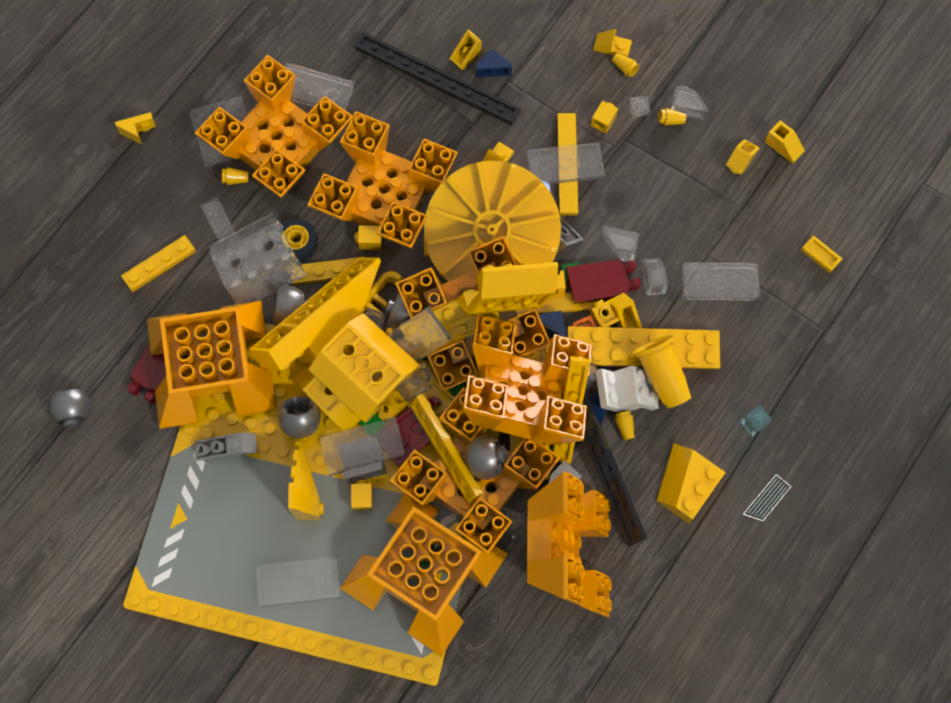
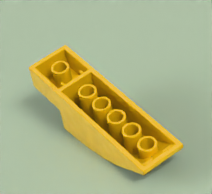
M358 257L253 345L249 350L261 368L282 371L290 366V362L295 358H299L302 363L312 364L320 350L349 321L359 316L379 268L380 258Z

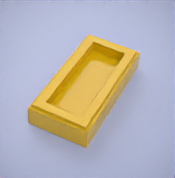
M814 235L801 248L804 254L829 274L843 259Z

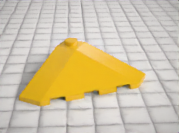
M296 438L295 446H297V450H294L293 454L295 466L291 467L290 474L293 483H289L288 509L296 520H321V515H324V503H321L300 438Z

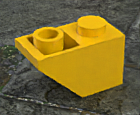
M781 120L769 131L765 140L767 145L792 164L805 151L795 131Z

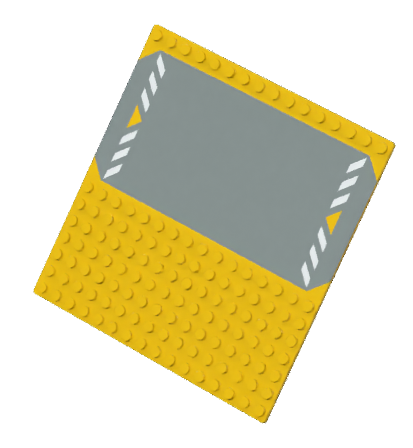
M265 323L266 335L271 330H273L276 327V325ZM262 338L246 340L248 363L261 368L249 349ZM230 348L223 349L222 353L228 352ZM205 351L203 356L208 355L210 351ZM295 358L290 362V366L282 371L263 368L272 373L277 410L238 416L231 391L196 397L199 423L180 426L124 600V608L436 686L439 681L445 652L440 656L407 634L418 612L388 592L385 593L375 610L372 611L340 589L361 556L379 557L397 531V529L385 521L404 495L402 490L390 482L400 467L396 466L381 443L380 446L387 474L366 479L373 486V510H353L351 508V484L344 480L342 473L345 471L340 446L371 437L362 428L360 423L346 434L319 408L321 420L318 429L312 435L300 438L303 444L321 503H324V515H321V520H296L288 509L289 483H293L290 474L291 467L295 466L293 454L294 450H297V446H295L296 438H292L282 431L278 423V411L281 405L289 398L297 396L310 398L295 381V378L310 363H302L299 358ZM415 359L439 383L431 363ZM209 369L205 371L204 374L208 375L212 372V370ZM404 379L395 390L398 391L408 380ZM326 388L327 395L334 394L328 388ZM406 407L401 414L408 410V408ZM384 421V422L386 423V425H389L392 421H390V422ZM488 428L485 432L486 435L498 439L500 431ZM240 432L256 433L257 453L196 461L194 441ZM432 442L419 451L420 454L433 463L440 456ZM459 491L458 495L464 497L462 492ZM438 501L429 502L441 510L435 521L447 529L455 522L459 524L462 521L461 518ZM434 544V552L442 550L440 545ZM405 550L402 552V556L410 558L413 556V552ZM419 565L424 570L430 567L428 565ZM444 572L436 575L440 581H445L448 578ZM411 578L407 583L411 587H416L419 581L416 578ZM461 587L449 604L455 612Z

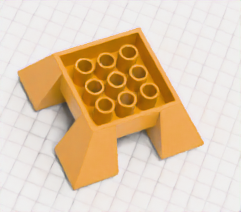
M267 55L244 79V83L258 103L254 109L240 122L221 107H218L198 128L195 135L223 156L242 160L255 170L252 177L282 198L304 174L306 165L319 151L327 147L339 135L353 116L326 96H323L308 114L290 102L296 75Z
M355 111L340 140L342 147L356 163L347 182L323 173L307 205L340 220L354 221L364 226H380L377 235L412 249L427 218L426 214L418 211L426 195L437 189L446 179L458 152L423 139L411 162L386 152L389 124Z
M504 235L469 250V256L476 270L441 284L431 267L396 282L395 284L410 318L413 319L447 304L449 301L460 297L464 289L479 291L476 275L484 266L493 265L494 267H501L505 264L517 265ZM536 308L517 314L516 310L499 312L503 321L516 324L513 355L523 357L551 344ZM474 335L427 355L442 391L466 382L468 375L479 376L473 358L474 351L472 345Z
M261 300L223 306L221 309L189 315L179 313L147 319L151 355L164 354L166 376L155 390L160 429L199 423L196 397L231 391L238 416L277 410L272 373L248 363L246 340L263 338L266 335ZM208 333L205 337H200L201 334ZM230 348L228 352L222 353L223 349ZM205 351H210L208 355L202 356ZM190 354L189 358L182 359L184 355ZM209 369L212 370V372H211L210 374H208V375H205V374H204L205 371H207V370H209Z
M478 314L472 347L480 378L468 375L463 411L472 424L550 445L583 441L587 406L562 400L561 397L565 390L571 356L591 360L592 344L554 334L544 363L512 355L516 324Z
M462 388L440 416L439 420L453 438V445L460 452L465 465L468 466L467 445L476 437L486 436L487 428L473 425L464 413L463 404L466 389ZM524 438L513 454L506 449L507 463H504V470L500 475L489 480L479 479L476 481L480 485L482 495L471 505L468 504L465 497L458 495L460 489L440 456L433 463L414 449L390 482L422 506L434 500L438 501L462 519L455 531L489 554L513 522L502 514L501 510L518 488L537 490L559 461L560 456L540 442ZM494 486L496 491L489 493L486 491V487Z
M562 472L528 500L527 583L604 617H609V611L612 610V602L609 599V591L612 588L609 576L597 570L584 571L582 560L579 556V549L582 547L581 537H609L608 531L611 530V523L608 519V511H610L611 505L609 499L596 490H590L583 494L584 485L581 480L569 472Z
M404 493L385 521L397 529L396 533L379 557L362 555L340 589L372 611L375 610L385 593L388 592L418 612L407 634L442 656L464 622L449 605L467 577H470L486 588L508 554L496 546L493 547L489 554L485 553L468 539L464 540L435 521L441 511L430 503L422 506ZM433 544H438L442 550L433 552L430 547ZM411 550L413 556L405 558L402 556V552ZM422 561H427L431 566L424 570L419 567V564ZM444 572L448 578L445 581H440L436 575ZM416 578L419 584L416 587H411L407 583L408 580Z

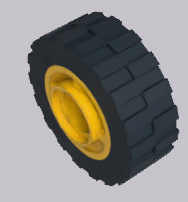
M301 218L285 221L276 232V245L281 255L290 261H305L307 258H311L317 250L316 248L319 244L318 236L313 225L308 223L307 220H301ZM296 238H301L299 242H293Z

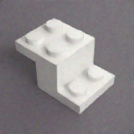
M629 366L614 372L605 369L596 370L601 408L618 413L633 411L639 408L652 411L659 409L658 395L649 382L644 369Z

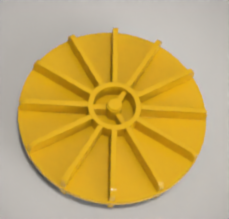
M481 161L460 168L440 184L432 196L426 211L427 218L424 223V237L427 251L434 266L447 281L476 270L469 256V250L503 235L517 265L525 262L538 264L542 261L552 263L558 251L561 237V222L558 207L552 194L545 184L533 173L513 163Z

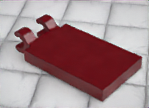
M618 259L566 267L565 272L573 304L612 299L622 293L628 296L629 291L638 290L639 286H641L640 278L628 280L627 273L635 272L634 269L637 268L636 262L629 261L622 264L621 260Z
M150 342L130 375V379L133 382L130 383L127 390L130 391V394L137 396L142 386L149 389L144 398L147 399V402L154 404L156 401L155 390L166 376L164 354L151 355Z
M436 396L428 400L432 410L442 404ZM411 407L375 435L379 438V442L397 467L403 465L414 449L419 452L431 443Z

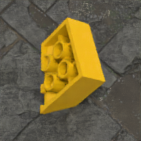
M673 443L657 502L690 524L726 472L693 449Z

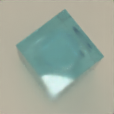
M758 405L744 416L741 423L754 437L766 428L773 419L761 405Z

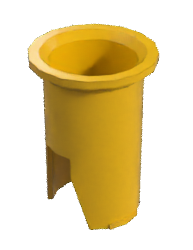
M673 335L652 340L632 352L633 357L640 359L649 382L662 403L668 408L678 406L691 399L685 375L671 345L672 340H674Z

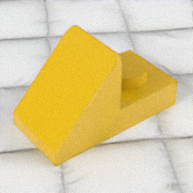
M616 29L597 34L593 50L613 56L619 53L628 57L632 40L615 36Z
M151 112L115 122L121 135L139 144H142L139 132L148 131L156 127Z
M498 142L493 150L489 149L483 161L508 162L514 155V151Z

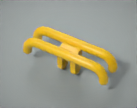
M394 271L384 272L372 285L359 316L367 309L373 315L382 319L384 317L383 313L372 305L371 302L374 301L386 309L388 302L378 294L388 283L396 286L395 283L401 281L402 276Z

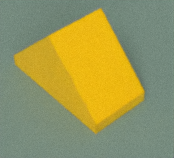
M467 30L449 59L461 70L465 69L481 55L482 41L470 30Z

